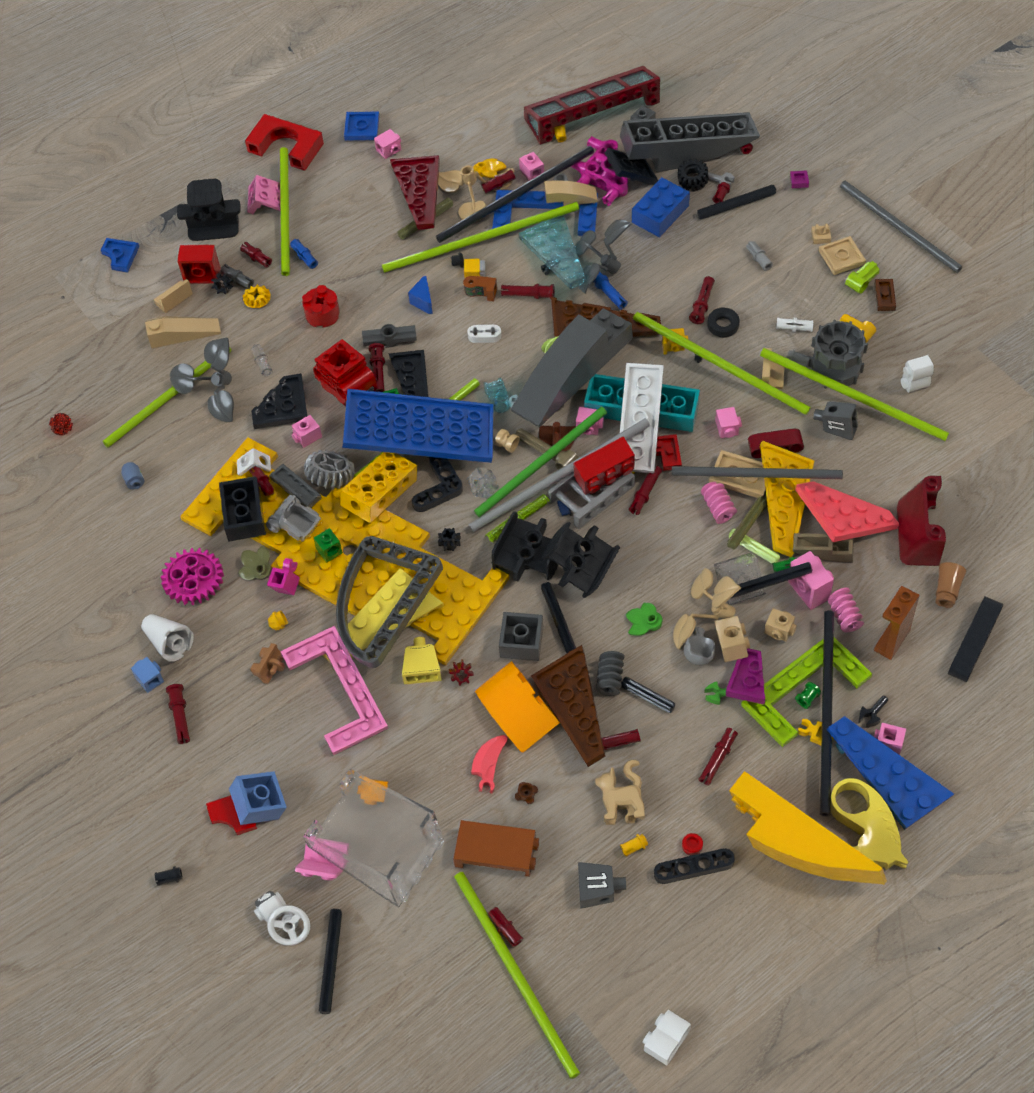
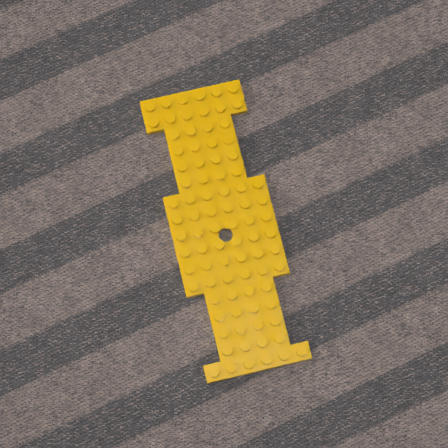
M247 437L180 516L181 520L212 536L221 524H224L219 482L253 477L249 470L242 476L237 474V460L252 448L270 456L271 465L278 457L277 452ZM259 457L261 463L266 465L265 460ZM272 468L270 472L262 469L264 474L269 477V482L274 488V494L269 497L265 496L260 489L264 523L269 520V517L277 511L282 502L289 496L285 490L270 479L269 475L274 471ZM341 487L340 489L334 488L327 497L321 495L322 499L311 507V509L319 514L321 520L313 533L305 541L302 542L294 539L283 529L274 533L267 528L266 524V535L251 539L280 554L272 563L271 568L282 569L284 559H292L293 562L298 563L296 570L293 572L300 577L298 585L336 605L341 581L353 554L347 556L342 553L326 563L316 550L315 536L330 528L339 539L342 552L346 546L354 545L358 548L365 537L374 536L436 556L422 549L429 539L430 533L387 510H384L371 523L365 521L340 506V490L343 488ZM390 548L383 549L381 553L389 552ZM406 553L399 554L397 558L405 557ZM367 555L354 581L349 598L348 612L356 616L400 568L412 578H414L418 571ZM422 558L415 559L413 564L421 562ZM439 558L443 565V570L429 592L439 599L444 606L439 609L436 608L429 612V615L417 619L410 625L437 640L434 649L439 663L447 665L510 579L509 574L497 568L495 570L491 568L485 578L481 580ZM428 578L421 579L419 584L426 583Z

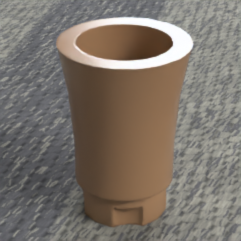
M945 562L939 565V579L935 601L937 605L945 608H952L955 605L962 581L967 572L963 566L952 562Z

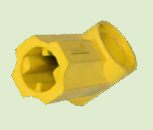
M844 314L840 321L848 323L852 321L853 325L861 331L864 330L865 343L876 333V327L869 321L862 323L848 314Z

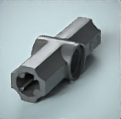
M386 324L381 329L362 331L363 346L381 343L386 347H394L400 342L417 341L415 325L395 327L392 324Z

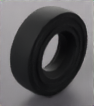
M726 307L713 310L707 320L709 331L718 337L734 335L738 331L740 324L738 314ZM726 318L730 321V325L725 327L719 326L717 320Z

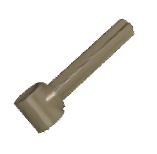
M522 428L517 429L515 433L522 442L542 454L552 447ZM563 450L554 456L552 460L555 461L556 468L560 470L579 457L571 450Z

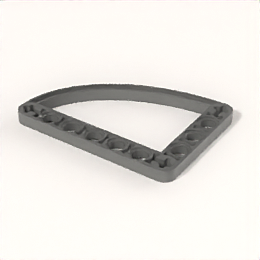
M374 536L365 537L361 541L346 568L336 603L338 631L346 649L354 659L369 668H376L382 664L441 574L443 565L438 557ZM390 548L389 552L381 553L383 549ZM406 553L405 557L397 558L399 554ZM367 555L418 571L365 652L362 651L351 639L347 615L352 587ZM422 558L421 562L413 564L415 559ZM428 578L426 583L419 584L421 579ZM418 593L415 599H409L411 594ZM404 608L408 609V611L405 614H399L400 610ZM392 624H398L396 629L389 630ZM388 639L385 645H378L381 640Z

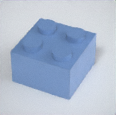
M275 771L236 776L229 787L240 825L278 820L287 808Z

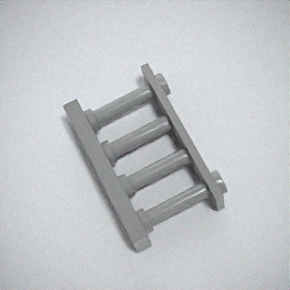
M573 472L549 489V502L552 504L557 499L562 501L574 512V525L580 529L635 486V475L632 473L626 476L621 475L611 486L606 484L601 486L600 490L602 493L597 497H593L590 493L584 494ZM573 488L588 504L579 508L565 493Z

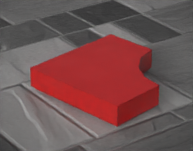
M231 795L206 803L212 824L222 823L229 825L235 830L237 836L257 829L256 823L240 825Z

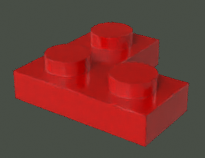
M677 434L657 437L656 456H661L663 471L672 470V466H682Z

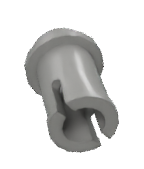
M793 349V351L789 350L787 358L807 367L810 356L795 352Z

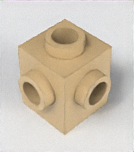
M773 608L765 624L764 634L771 636L775 640L787 642L789 636L794 635L797 627L794 624L795 616L789 612Z

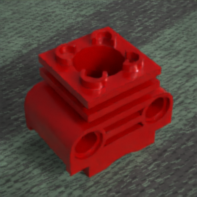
M343 339L314 359L316 362V366L313 367L315 378L321 382L322 388L336 397L344 406H346L347 389L367 391L372 386L374 388L377 386L373 372L366 366V358Z

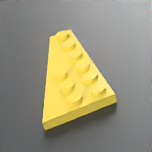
M401 568L348 623L351 639L362 651L367 649L413 579ZM428 592L406 627L410 626L417 619L429 615L428 613L436 608L443 607L444 604ZM418 593L411 594L409 599H415ZM404 608L400 610L399 614H405L408 611V609ZM392 624L389 630L396 629L398 624ZM326 654L322 655L327 661H329Z

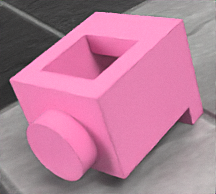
M882 723L880 730H875L874 737L900 755L906 728Z

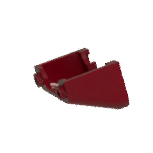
M931 475L925 477L898 501L899 557L902 563L906 565H940L946 543V533L941 526L929 524L928 510L936 508V498L942 486L941 476Z

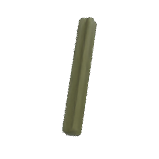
M449 197L436 205V217L453 206V201ZM414 220L397 231L400 239L403 240L418 230Z
M761 496L756 500L729 538L728 548L734 550L738 547L766 507V498Z

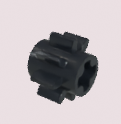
M217 273V278L211 279L214 282L211 288H215L217 294L222 291L224 294H227V288H233L230 285L233 278L229 279L227 273L223 276Z
M444 528L442 533H438V546H443L444 551H454L457 546H461L460 533H455V528Z

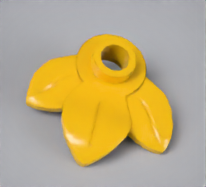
M490 158L483 162H478L473 168L481 177L494 178L498 171L506 169L507 166L495 158Z

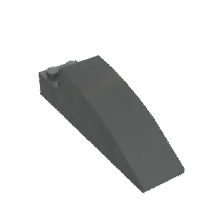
M750 112L623 121L620 138L628 159L651 158L656 172L678 169L681 163L684 165L683 161L689 162V159H692V161L698 159V162L700 160L705 162L720 157L760 137Z
M604 308L591 320L578 314L537 364L513 404L511 411L537 427H541L633 339L632 323Z

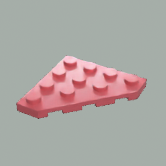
M814 481L797 484L796 492L832 542L898 529L899 522L887 509Z

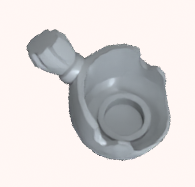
M695 627L693 631L694 636H690L684 646L685 657L695 665L708 664L715 655V642L710 638L703 637L705 630L702 627Z

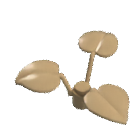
M470 165L462 167L460 171L439 172L438 185L442 191L446 193L456 192L464 183L469 187L472 203H464L459 208L458 213L462 220L486 206L483 201L475 202L472 185L476 183L477 178L482 183L493 179L485 178L484 180ZM514 168L500 170L497 172V175L499 176L509 171L510 169H512L514 173ZM512 181L504 184L502 188L494 189V191L507 189Z
M704 568L701 574L697 576L691 588V595L693 598L699 599L704 594L711 599V610L714 615L691 614L689 616L684 614L676 623L673 632L674 643L679 650H681L682 645L695 629L696 621L694 618L718 620L719 617L722 619L734 617L735 607L725 602L739 591L741 587L728 576L723 577L717 583L714 589L715 595L712 596L707 592V589L713 583L712 572Z

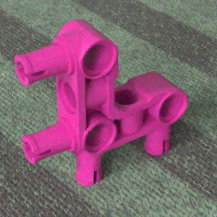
M591 136L587 141V146L596 149V152L587 162L579 161L570 168L580 172L581 177L577 182L587 185L592 184L608 192L602 198V202L610 206L617 197L627 195L628 178L618 177L613 170L609 169L612 165L608 162L605 151L608 148L618 150L617 141H601Z

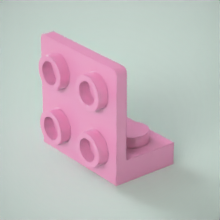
M256 175L248 187L247 212L254 214L257 208L260 209L261 205L280 211V183Z
M308 837L306 839L304 860L295 867V872H299L305 877L317 875L321 876L324 880H334L346 869L349 844Z

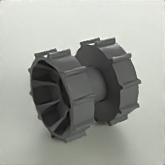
M835 319L824 326L819 325L816 336L812 337L811 347H814L813 357L810 356L808 366L812 370L846 386L856 385L860 373H863L864 370L862 357L863 354L867 353L868 343H865L864 330L861 331L852 324V321L848 323L836 321Z

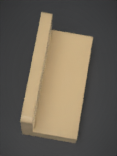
M186 279L183 282L179 281L156 297L154 299L155 304L164 313L173 309L193 294L189 281Z
M763 358L762 381L777 389H783L785 367Z

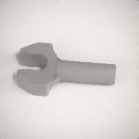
M708 172L709 180L719 183L726 182L730 185V188L731 182L734 183L735 177L731 173L726 172L720 176Z

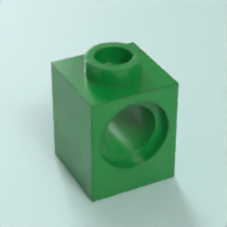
M330 528L314 537L316 550L326 563L343 553L339 539Z

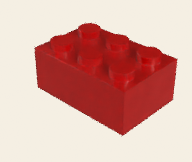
M623 436L574 462V477L585 495L595 493L601 486L612 484L621 475L626 476L630 474L635 467V454Z

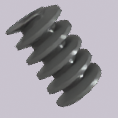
M607 651L599 656L600 662L598 664L596 690L600 694L605 696L620 694L618 689L621 688L620 681H622L621 674L623 673L622 667L624 666L623 660L625 658L623 653Z

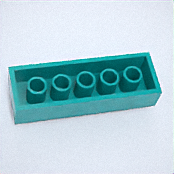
M595 374L589 380L584 407L599 409L602 406L607 412L602 418L621 421L625 378ZM662 384L658 427L693 432L699 406L700 390Z

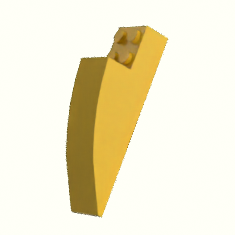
M744 771L730 788L731 800L736 804V809L743 814L747 812L752 816L751 819L755 824L748 831L747 836L753 848L792 868L832 880L883 885L887 882L882 867Z

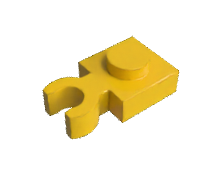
M802 719L801 725L806 726L807 729L799 728L798 734L801 736H811L810 742L821 746L822 722L817 721L815 726L812 725L810 720Z

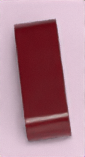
M796 428L756 433L747 439L753 458H762L760 449L762 441L793 453H799L804 449L801 432Z

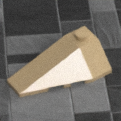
M162 316L145 321L147 336L152 349L221 334L218 318Z

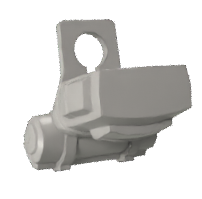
M289 495L265 524L274 533L283 529L294 539L303 542L313 533L321 518L309 506L304 507L301 505L300 500L295 495Z

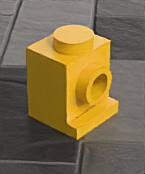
M684 328L670 329L688 339V335L684 334ZM662 336L663 355H667L669 351H685L684 347Z

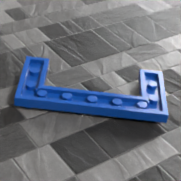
M497 190L496 200L513 190ZM528 191L494 211L492 229L511 223L512 208L556 209L564 206L563 202L547 203L545 191ZM598 202L578 204L580 210L578 236H582L589 230L595 232Z

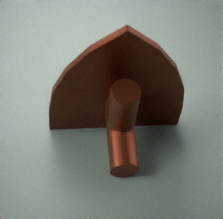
M554 422L553 426L539 427V439L553 446L576 426H560L559 422ZM574 441L570 443L567 447H565L563 450H570L572 445L574 444Z

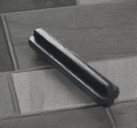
M624 677L621 681L622 688L668 713L673 712L675 702L629 677Z

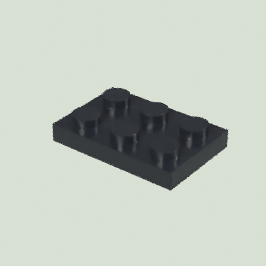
M611 148L605 151L608 162L615 170L614 173L618 177H625L632 181L636 180L650 185H655L658 182L646 159L629 160L625 152Z

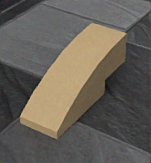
M544 181L547 203L563 202L565 206L574 202L578 204L598 202L596 187L572 181Z

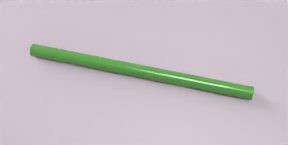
M602 406L478 506L474 510L475 514L479 518L605 416L607 414L606 410Z

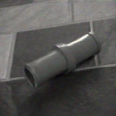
M227 264L221 267L220 273L222 275L227 273V277L233 278V283H239L247 289H250V285L253 287L254 280L245 276L242 271L235 270Z

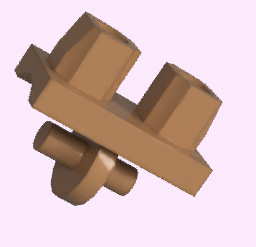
M271 643L269 648L262 647L259 653L262 659L261 662L253 663L250 668L253 675L259 677L265 684L270 682L276 671H283L285 669V665L282 663L283 657L274 643Z

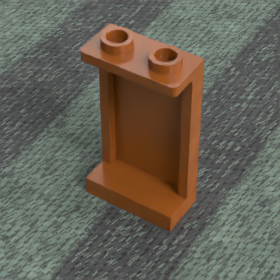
M904 586L899 588L883 613L882 617L890 621V624L875 645V652L892 660L911 630L919 594Z
M461 820L453 858L454 865L457 868H463L464 864L522 871L525 872V876L530 877L531 870H535L536 858L533 855L534 850L538 851L539 838H536V831L532 829Z

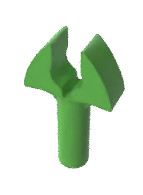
M717 681L711 683L705 688L704 693L714 692L716 694L706 695L705 700L720 705V699L726 696L727 688H720Z

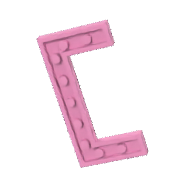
M335 626L280 651L289 670L326 654L352 702L359 719L324 735L333 755L388 729V725Z

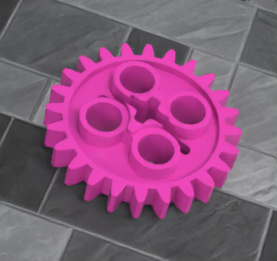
M191 548L190 552L187 553L183 549L182 555L177 552V558L170 557L171 563H165L166 569H162L161 584L166 595H169L171 600L175 598L177 603L182 600L184 605H186L188 601H191V604L194 605L195 601L198 600L202 604V598L209 600V594L215 596L214 589L220 590L219 584L223 583L222 577H224L222 564H220L219 558H215L214 553L209 555L208 550L202 553L201 548H198L197 552H194L193 548Z

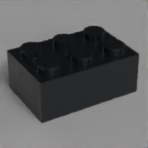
M253 476L219 482L224 530L228 542L266 535L257 477Z

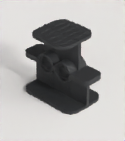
M216 178L191 181L187 185L188 204L177 206V217L179 220L186 221L189 239L192 241L235 237L239 232L238 214L241 212L240 201L238 199L224 200L222 184Z
M513 511L492 550V568L495 570V568L498 569L500 566L513 571V580L519 582L524 571L528 569L546 574V580L550 581L559 564L550 558L542 559V555L551 538L543 536L547 527L546 519L541 518L536 525L519 519L518 513Z
M567 522L553 535L542 555V559L550 558L563 567L565 573L558 584L563 588L568 583H571L583 591L582 597L586 598L597 590L602 583L605 574L619 552L620 546L612 547L598 538L596 533L599 528L595 525L588 530L583 538L569 528L571 523ZM572 561L576 563L577 567L572 564Z

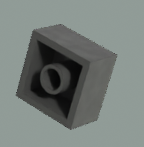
M503 612L499 640L500 658L539 661L544 627L543 615Z

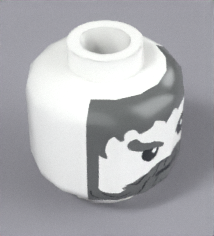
M269 891L255 901L257 909L254 910V913L260 921L264 919L268 923L269 916L274 910L287 905L278 892ZM281 913L280 915H278V916L276 917V919H278V918H279L280 916H282L284 913Z

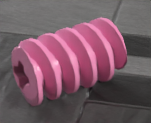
M710 482L702 487L701 494L704 496V500L707 502V506L710 508L716 523L722 524L731 519L737 513V509L734 507V503L730 501L731 498L727 495L728 492L724 489L725 486L722 483Z
M847 587L833 592L828 598V603L834 612V616L837 618L840 629L845 633H850L861 628L864 622L860 621L863 616L859 613V608L855 607L857 603L853 600V595L849 594L850 589Z

